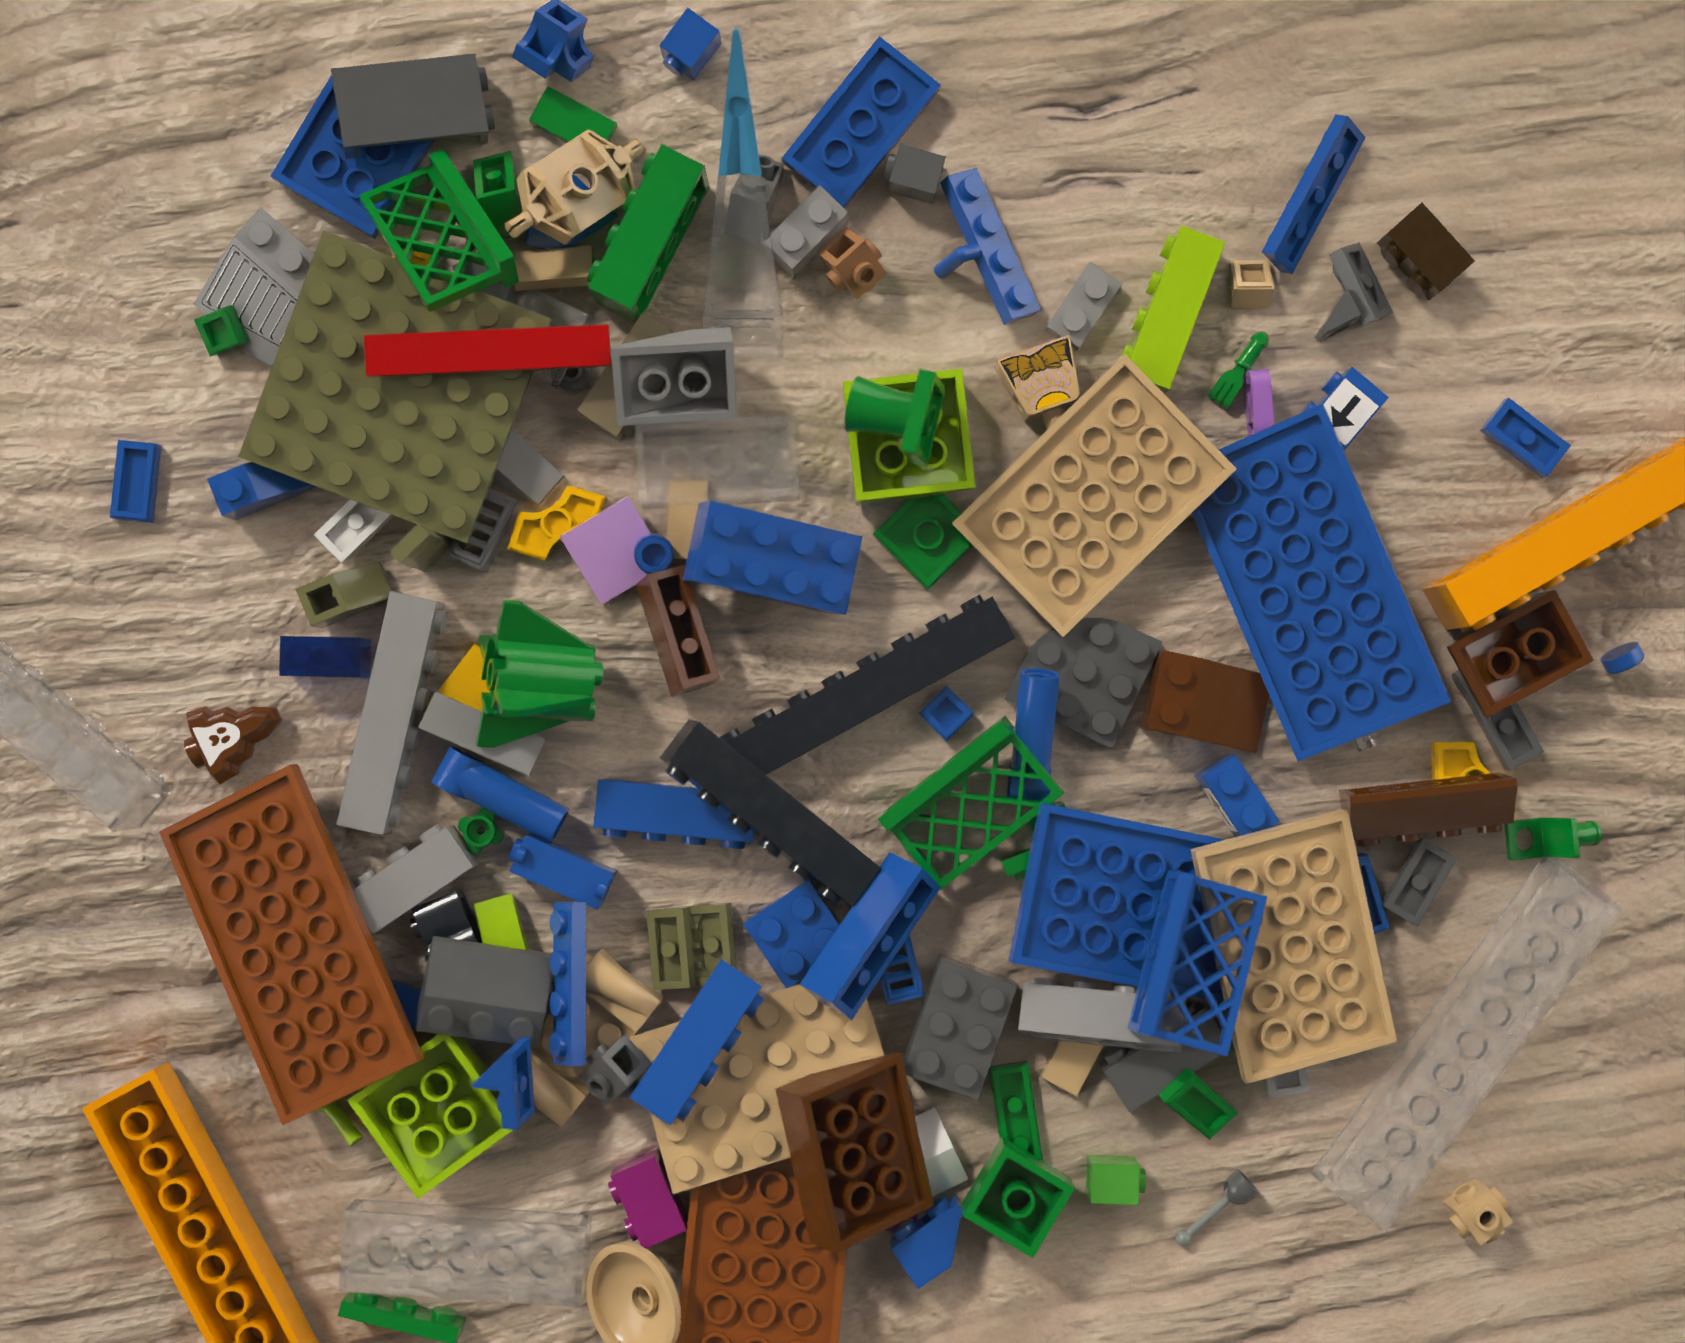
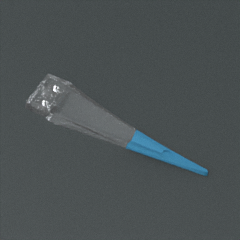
M736 27L733 30L703 313V329L730 327L734 358H783V308L740 31Z

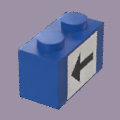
M1351 367L1342 375L1336 371L1322 386L1321 390L1326 394L1317 405L1311 401L1300 413L1324 404L1342 448L1345 451L1389 397L1354 367Z
M1226 754L1194 775L1234 837L1272 828L1280 822L1236 755Z

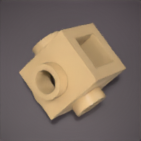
M1475 1178L1459 1186L1451 1196L1443 1201L1453 1215L1448 1219L1463 1239L1468 1236L1471 1237L1480 1246L1485 1242L1491 1243L1498 1240L1505 1233V1228L1513 1223L1505 1211L1509 1204L1495 1186L1489 1189Z

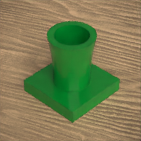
M919 369L914 394L886 387L857 376L852 384L847 401L845 430L846 432L876 433L902 437L900 450L912 464L928 467L946 388L936 372Z

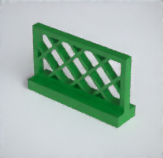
M444 149L429 154L431 165L359 195L362 206L429 313L499 281L504 288L519 283L514 255ZM430 181L433 186L429 196L412 193L414 187ZM385 199L397 201L393 212L376 209L374 204ZM406 204L424 206L420 217L402 214ZM433 208L450 212L446 223L429 220ZM397 224L414 227L410 239L393 236ZM424 230L442 233L437 245L419 241ZM451 235L467 238L468 242L464 250L446 247ZM414 251L432 255L427 266L410 263ZM445 257L459 260L455 272L436 269L440 258ZM468 262L483 265L488 270L475 277L463 274ZM431 279L450 282L446 290L432 296L427 290Z
M1005 715L887 808L878 818V821L887 831L891 830L919 866L941 886L939 890L1038 814L1040 803L1052 804L1064 794L1061 787L1014 731L1015 727ZM1010 743L1022 755L1021 771L998 768L999 752ZM993 758L992 767L982 766ZM1027 763L1035 772L1026 771ZM974 772L991 773L990 795L967 792L968 777ZM997 774L1020 777L1018 798L995 796ZM1025 778L1041 779L1051 793L1041 801L1023 799ZM962 782V791L952 790ZM943 796L961 798L959 819L936 816L938 800ZM966 799L989 801L987 822L964 820ZM994 802L1017 805L1016 820L1010 825L992 823ZM932 806L931 815L922 814L925 810ZM1022 806H1031V807H1032V808H1030L1028 811H1026L1023 815H1021V813H1022ZM913 820L930 822L928 843L913 841L903 828ZM936 823L958 826L956 846L934 844ZM963 826L986 829L985 844L979 849L961 847ZM991 830L1001 831L991 839ZM920 849H927V858ZM933 850L955 853L954 868L943 877L932 865ZM961 854L970 855L960 863Z

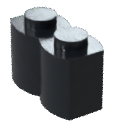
M462 889L412 909L414 917L410 918L411 928L418 940H424L428 952H430L433 936L482 943L480 931L476 926L472 910ZM429 954L425 955L426 965H427V961H428V956H429Z

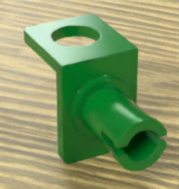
M1538 817L1514 820V823L1504 824L1507 858L1511 861L1540 857L1579 858V847L1596 846L1602 839L1601 828L1595 821L1577 823L1575 818ZM1522 828L1528 829L1532 835V844L1525 851L1521 850L1516 842V836Z

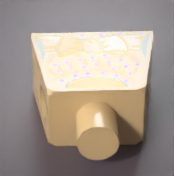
M1069 335L998 359L994 366L1024 421L1042 416L1046 429H1048L1066 412L1064 408L1073 405L1080 398Z

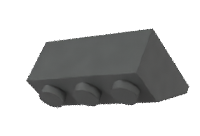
M433 936L417 1005L416 1031L515 1044L522 1037L530 1038V1047L537 1048L547 1008L551 977V954Z

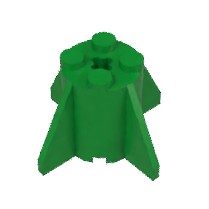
M503 599L497 634L492 636L479 635L478 644L483 657L481 680H486L489 693L481 692L483 708L476 740L477 747L494 748L569 721H593L596 710V703L593 698L594 686H600L603 679L602 662H595V645L583 641L522 602Z

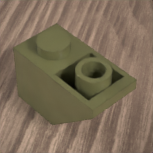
M380 561L332 573L296 589L310 626L318 628L328 627L388 601L390 591H393Z

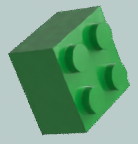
M1001 1136L962 1201L963 1217L1031 1258H1034L1075 1187L1069 1176Z

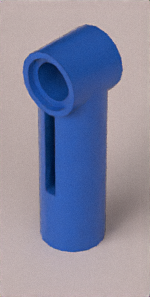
M1026 668L1020 671L1015 732L1051 775L1050 765L1060 674L1048 669ZM1013 745L1012 763H1010L1009 769L1021 771L1022 755ZM1027 763L1026 771L1035 772ZM1008 776L1007 797L1018 798L1020 777ZM1025 778L1023 799L1041 801L1050 793L1049 788L1041 779Z
M450 746L431 781L446 792L462 799H467L549 843H552L569 812L568 807L488 767L483 761L453 746Z

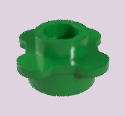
M485 808L480 809L479 813L471 818L462 817L458 822V830L463 832V837L467 842V849L471 853H480L483 847L491 843L499 844L504 838V832L497 827L494 821L495 814ZM479 827L484 828L483 834L477 832Z

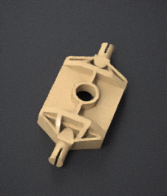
M586 130L522 171L516 180L522 213L505 223L507 232L513 229L509 235L516 238L530 227H535L565 245L568 244L573 237L625 203L629 192L635 188L630 163L646 152L645 145L639 146L642 141L635 138L623 148L621 145L617 147L591 130ZM577 173L585 176L589 181L590 189L581 190L577 188L573 183L572 174Z

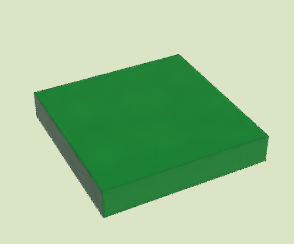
M944 494L905 501L873 533V536L927 591L973 546L952 524L962 512Z

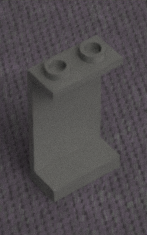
M476 54L331 68L346 159L362 158L361 148L471 135H479L480 144H487L489 130L495 129L492 106H484L482 95L483 91H488L485 67L477 66Z

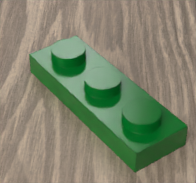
M364 1287L357 1288L356 1290L351 1289L342 1299L338 1313L339 1317L445 1343H456L463 1333L466 1317L458 1316L457 1312L452 1308L436 1306L433 1309L418 1306V1302L414 1299L396 1297L393 1300L380 1297L378 1291Z

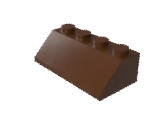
M1497 772L1339 790L1341 809L1348 811L1356 846H1371L1380 844V837L1396 836L1397 842L1420 840V833L1436 832L1437 837L1460 836L1461 829L1477 827V833L1502 831L1501 824L1514 823L1517 778Z

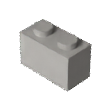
M819 185L764 241L765 252L794 279L818 255L817 252L848 225V212Z

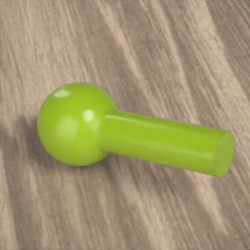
M337 1100L315 1110L325 1113L350 1147L357 1144L363 1138V1135L337 1103Z

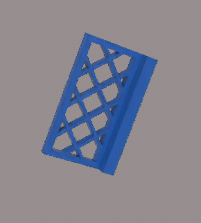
M1168 870L1127 1028L1144 1035L1228 1056L1268 896L1196 877L1188 873ZM1196 886L1209 889L1217 902V905L1200 915L1192 903ZM1219 892L1232 896L1223 900ZM1240 898L1253 901L1250 919L1237 925L1227 906ZM1221 910L1231 930L1213 940L1203 920ZM1190 912L1193 919L1187 922L1188 915ZM1197 925L1207 944L1189 955L1182 943L1185 931ZM1247 929L1246 936L1244 937L1242 931ZM1236 936L1242 947L1239 959L1227 965L1217 946ZM1211 950L1221 970L1203 980L1193 960ZM1180 952L1183 959L1177 962L1178 955ZM1187 965L1197 984L1178 994L1172 984L1173 974L1178 969ZM1237 968L1236 975L1234 977L1231 971ZM1226 976L1232 986L1229 999L1217 1005L1207 986ZM1201 990L1211 1010L1193 1020L1183 1000ZM1170 992L1173 999L1167 1002L1168 994ZM1177 1005L1187 1024L1174 1032L1160 1029L1164 1012ZM1227 1008L1226 1015L1224 1018L1221 1011ZM1213 1016H1216L1222 1026L1218 1045L1206 1042L1197 1028L1198 1025ZM1191 1030L1195 1038L1187 1037L1183 1034Z

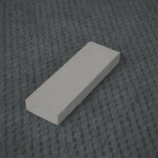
M434 692L418 728L528 776L530 775L545 739L532 734L494 748L477 747L476 740L482 712L438 692Z

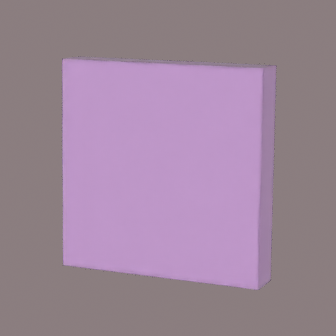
M629 496L560 536L601 605L633 587L647 575L635 562L634 548L640 538L651 533Z

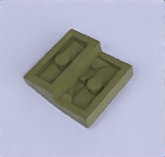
M731 902L646 911L653 990L681 989L705 985L721 959L737 969Z

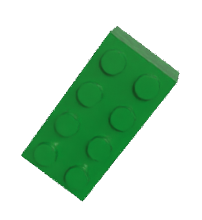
M663 144L660 145L656 154L651 152L647 157L641 172L645 177L638 190L633 188L629 192L623 206L626 214L620 226L614 224L610 229L605 241V246L608 249L602 261L595 260L587 276V281L590 282L588 288L597 304L636 323L642 312L646 313L710 187L705 165Z

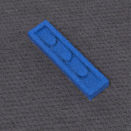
M1335 114L1262 250V253L1280 272L1293 274L1366 138L1348 116Z
M553 902V912L550 916V929L553 933V952L550 956V970L553 974V993L549 1001L550 1011L553 1015V1034L549 1041L550 1053L553 1056V1064L586 1066V902Z

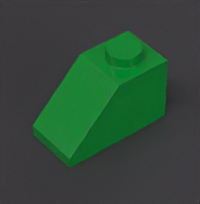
M508 151L473 160L476 199L500 236L504 239L513 238L509 235L513 229L507 232L505 223L522 213V205L516 180L518 176L512 153Z

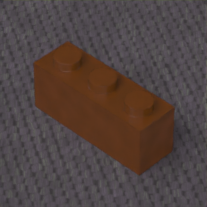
M684 565L647 574L636 584L671 697L708 687L720 679L690 582L683 581Z

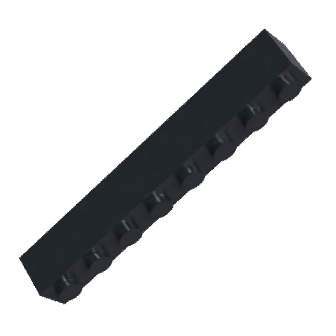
M979 594L960 605L963 613L950 620L946 613L925 624L928 632L914 638L911 632L890 643L894 649L890 653L879 657L876 651L856 662L859 670L846 677L841 670L821 681L824 689L810 696L806 689L786 700L789 705L788 709L777 715L773 709H770L752 719L755 727L742 734L737 727L719 738L767 775L1015 639V636L993 596L983 600Z

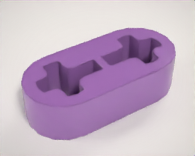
M1247 370L1245 373L1244 391L1247 433L1250 436L1273 426L1274 414L1269 370Z

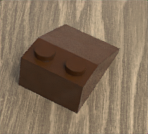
M1556 590L1540 592L1532 596L1526 603L1512 610L1504 611L1496 616V620L1478 630H1473L1447 646L1448 651L1486 718L1594 661Z
M1161 650L1158 651L1154 659L1140 728L1257 753L1269 693L1261 674L1258 672L1199 657Z

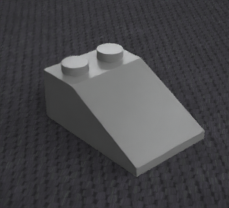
M730 327L690 329L611 346L617 426L737 419L734 351Z

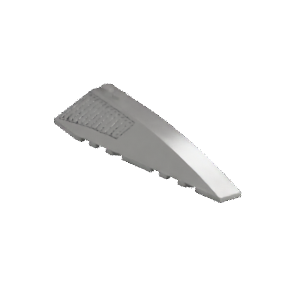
M260 207L233 237L195 300L194 305L205 315L233 305L249 341L240 346L254 358L272 366L314 254ZM511 430L493 482L540 505L565 476L517 433Z

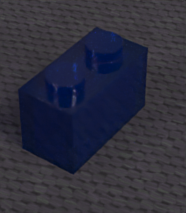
M280 636L279 676L370 679L371 639L361 637Z

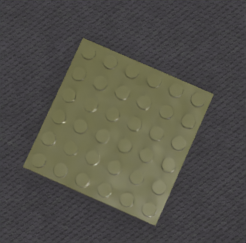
M323 230L238 457L409 522L421 524L438 533L469 544L534 370L368 378L365 367L364 335L551 327L553 320L481 291L474 292L429 313L396 258ZM431 279L427 290L432 296L446 290L450 282Z

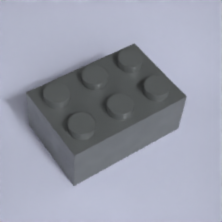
M939 954L903 1057L906 1075L978 1100L1017 989L1015 981Z

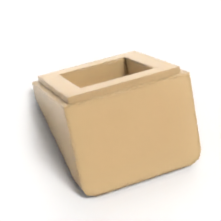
M1230 260L1231 308H1268L1274 292L1270 260Z

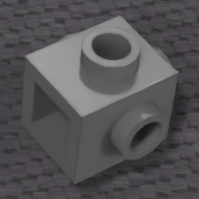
M624 1034L609 1048L604 1042L586 1058L590 1066L579 1077L587 1085L589 1091L606 1106L617 1096L623 1101L629 1097L639 1084L637 1078L651 1065V1062Z

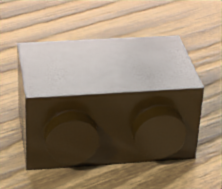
M1423 202L1377 242L1381 247L1380 252L1383 258L1391 266H1398L1408 277L1407 283L1417 295L1425 296L1428 301L1439 294L1475 262L1471 255Z

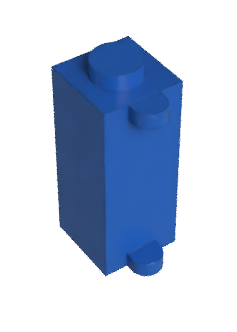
M532 833L526 834L523 840L517 838L508 857V860L513 862L509 872L578 902H586L587 906L596 910L602 907L618 871L554 842L549 843Z

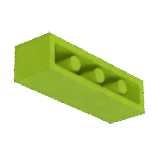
M1183 225L1179 227L1174 236L1168 234L1159 254V257L1165 258L1161 272L1153 271L1145 293L1151 295L1150 301L1146 309L1139 308L1131 328L1137 331V335L1133 345L1126 344L1120 356L1121 358L1126 354L1164 394L1170 390L1226 243Z

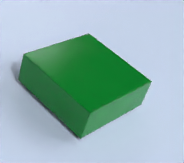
M233 305L194 319L210 357L249 342Z

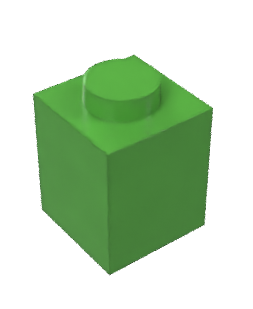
M1087 1155L1086 1196L1090 1204L1139 1205V1193H1145L1146 1172L1145 1169L1140 1168V1164L1134 1156Z

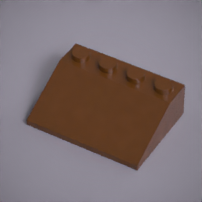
M893 1053L809 1074L775 1089L811 1243L834 1253H839L934 1206L903 1059L900 1053Z

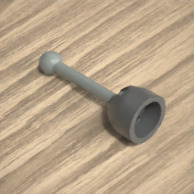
M1236 1169L1224 1182L1225 1197L1187 1230L1177 1232L1175 1240L1178 1245H1189L1191 1237L1230 1202L1236 1205H1244L1252 1201L1259 1194L1256 1187L1242 1171Z

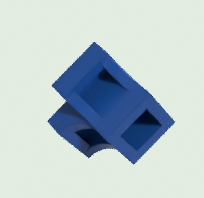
M560 0L549 1L535 11L531 25L524 37L516 44L512 58L544 79L556 72L568 81H574L590 69L594 59V55L586 47L583 38L584 28L588 19Z

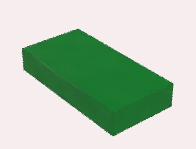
M549 86L546 87L529 118L530 124L565 143L586 130H591L610 142L618 127L615 121Z
M1188 1067L1159 1093V1096L1166 1105L1209 1140L1238 1114L1231 1103Z

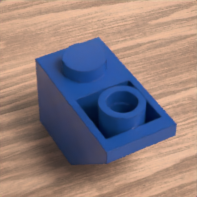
M956 1195L948 1200L945 1196L935 1200L934 1206L926 1209V1215L916 1222L913 1219L906 1220L894 1229V1236L890 1238L891 1250L918 1289L952 1266L962 1213L961 1204Z

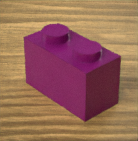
M658 1148L614 1168L610 1176L612 1181L608 1182V1186L617 1205L622 1203L628 1215L624 1222L632 1241L639 1240L640 1245L647 1249L687 1230L688 1215L678 1193H672L665 1164Z

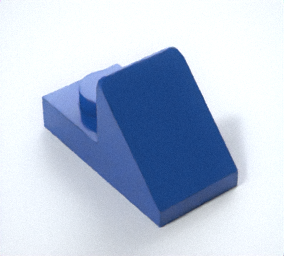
M522 1037L471 1085L473 1088L500 1091L497 1107L499 1112H501L503 1129L518 1130L535 1113L530 1038Z

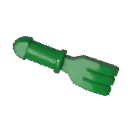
M1259 331L1251 336V341L1243 353L1234 361L1236 366L1232 370L1223 373L1211 390L1208 398L1229 409L1243 387V377L1246 371L1252 370L1251 367L1263 349H1266L1268 346L1269 337L1266 332Z

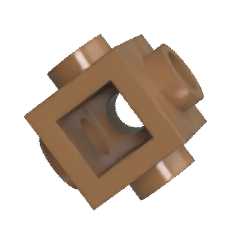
M848 227L841 230L817 252L829 270L825 277L839 293L846 290L856 299L870 291L887 274L878 261L882 257L878 248L868 238L862 239Z

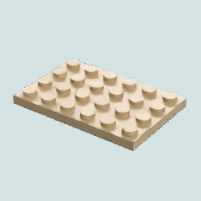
M1124 354L952 524L1043 618L1064 637L1211 495L1236 468L1137 365Z
M1339 809L1190 849L1196 877L1268 896L1232 1036L1241 1079L1246 1084L1397 1042L1348 811ZM1199 887L1205 912L1217 905V902L1209 889ZM1219 892L1223 900L1232 896ZM1240 898L1227 906L1237 925L1250 919L1253 901ZM1221 910L1206 919L1208 931L1213 940L1231 930ZM1247 929L1242 931L1244 937L1246 936ZM1236 936L1217 946L1227 965L1240 958L1242 947ZM1215 958L1217 971H1219L1221 967ZM1237 968L1231 971L1234 977L1236 975ZM1223 976L1219 980L1225 1001L1230 998L1232 986L1226 976Z
M800 984L763 995L764 1000L753 1017L749 1018L744 1015L736 1027L742 1034L729 1053L722 1049L713 1062L719 1066V1069L707 1087L699 1084L692 1094L691 1098L697 1102L684 1122L677 1118L672 1125H669L650 1112L672 1193L676 1194L790 1158L775 1089L809 1074L884 1056L868 1000H865L853 1020H850L818 1001ZM679 1022L631 1036L629 1039L652 1064ZM649 1067L640 1075V1080L643 1078Z

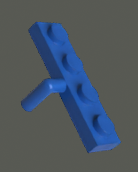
M973 168L946 176L939 183L967 245L958 247L934 266L936 276L945 278L963 263L975 260L1004 325L1033 316L1041 308L978 169Z

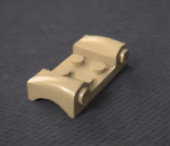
M603 949L595 957L589 953L586 954V1058L603 1042L609 1048L624 1034L628 1038L634 1036L664 998L658 992L644 985L628 973ZM550 1013L543 1022L537 1048L531 1047L534 1105L562 1128L590 1092L587 1085L579 1077L590 1064L587 1060L586 1066L553 1064V1056L549 1048L550 1037L553 1034V1015Z

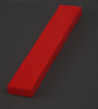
M609 324L364 335L365 367L368 378L612 367Z

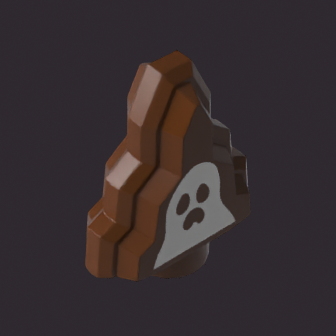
M204 706L186 713L192 736L184 740V747L193 765L198 769L206 766L221 785L239 774V765L252 757L255 744L268 738L280 724L282 718L277 707H250L238 712L230 707L213 711L208 706Z

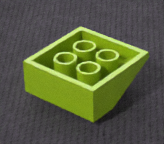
M962 369L935 371L946 388L928 467L912 464L900 450L902 437L876 433L847 432L856 506L896 502L976 488ZM918 373L867 380L914 394ZM854 380L843 382L845 412Z
M437 1034L420 1047L425 1059L364 1087L347 1100L417 1199L513 1131L502 1128L501 1112H499L497 1107L500 1091L473 1088L471 1086L488 1070V1067L465 1037Z

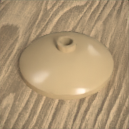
M618 1242L602 1249L590 1265L586 1282V1294L590 1315L604 1342L676 1343L681 1324L680 1300L675 1283L663 1263L646 1248L631 1242Z

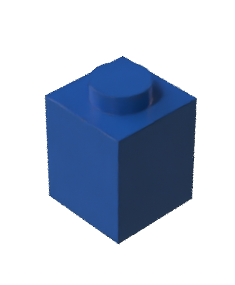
M687 7L659 46L665 67L678 77H682L685 74L694 81L722 42L720 31Z

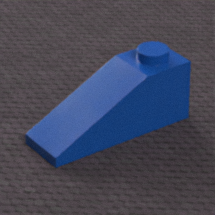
M253 462L242 464L207 479L221 516L235 521L317 488V486Z

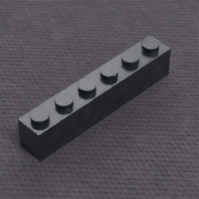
M688 719L659 757L669 765L665 770L668 775L682 785H685L687 781L692 783L700 790L696 796L714 810L721 806L731 814L727 819L730 824L744 834H747L749 830L761 838L758 845L764 851L775 858L779 854L784 856L791 862L788 869L805 882L809 878L813 879L821 886L817 892L832 904L837 906L841 901L853 906L881 869L879 865L700 721Z

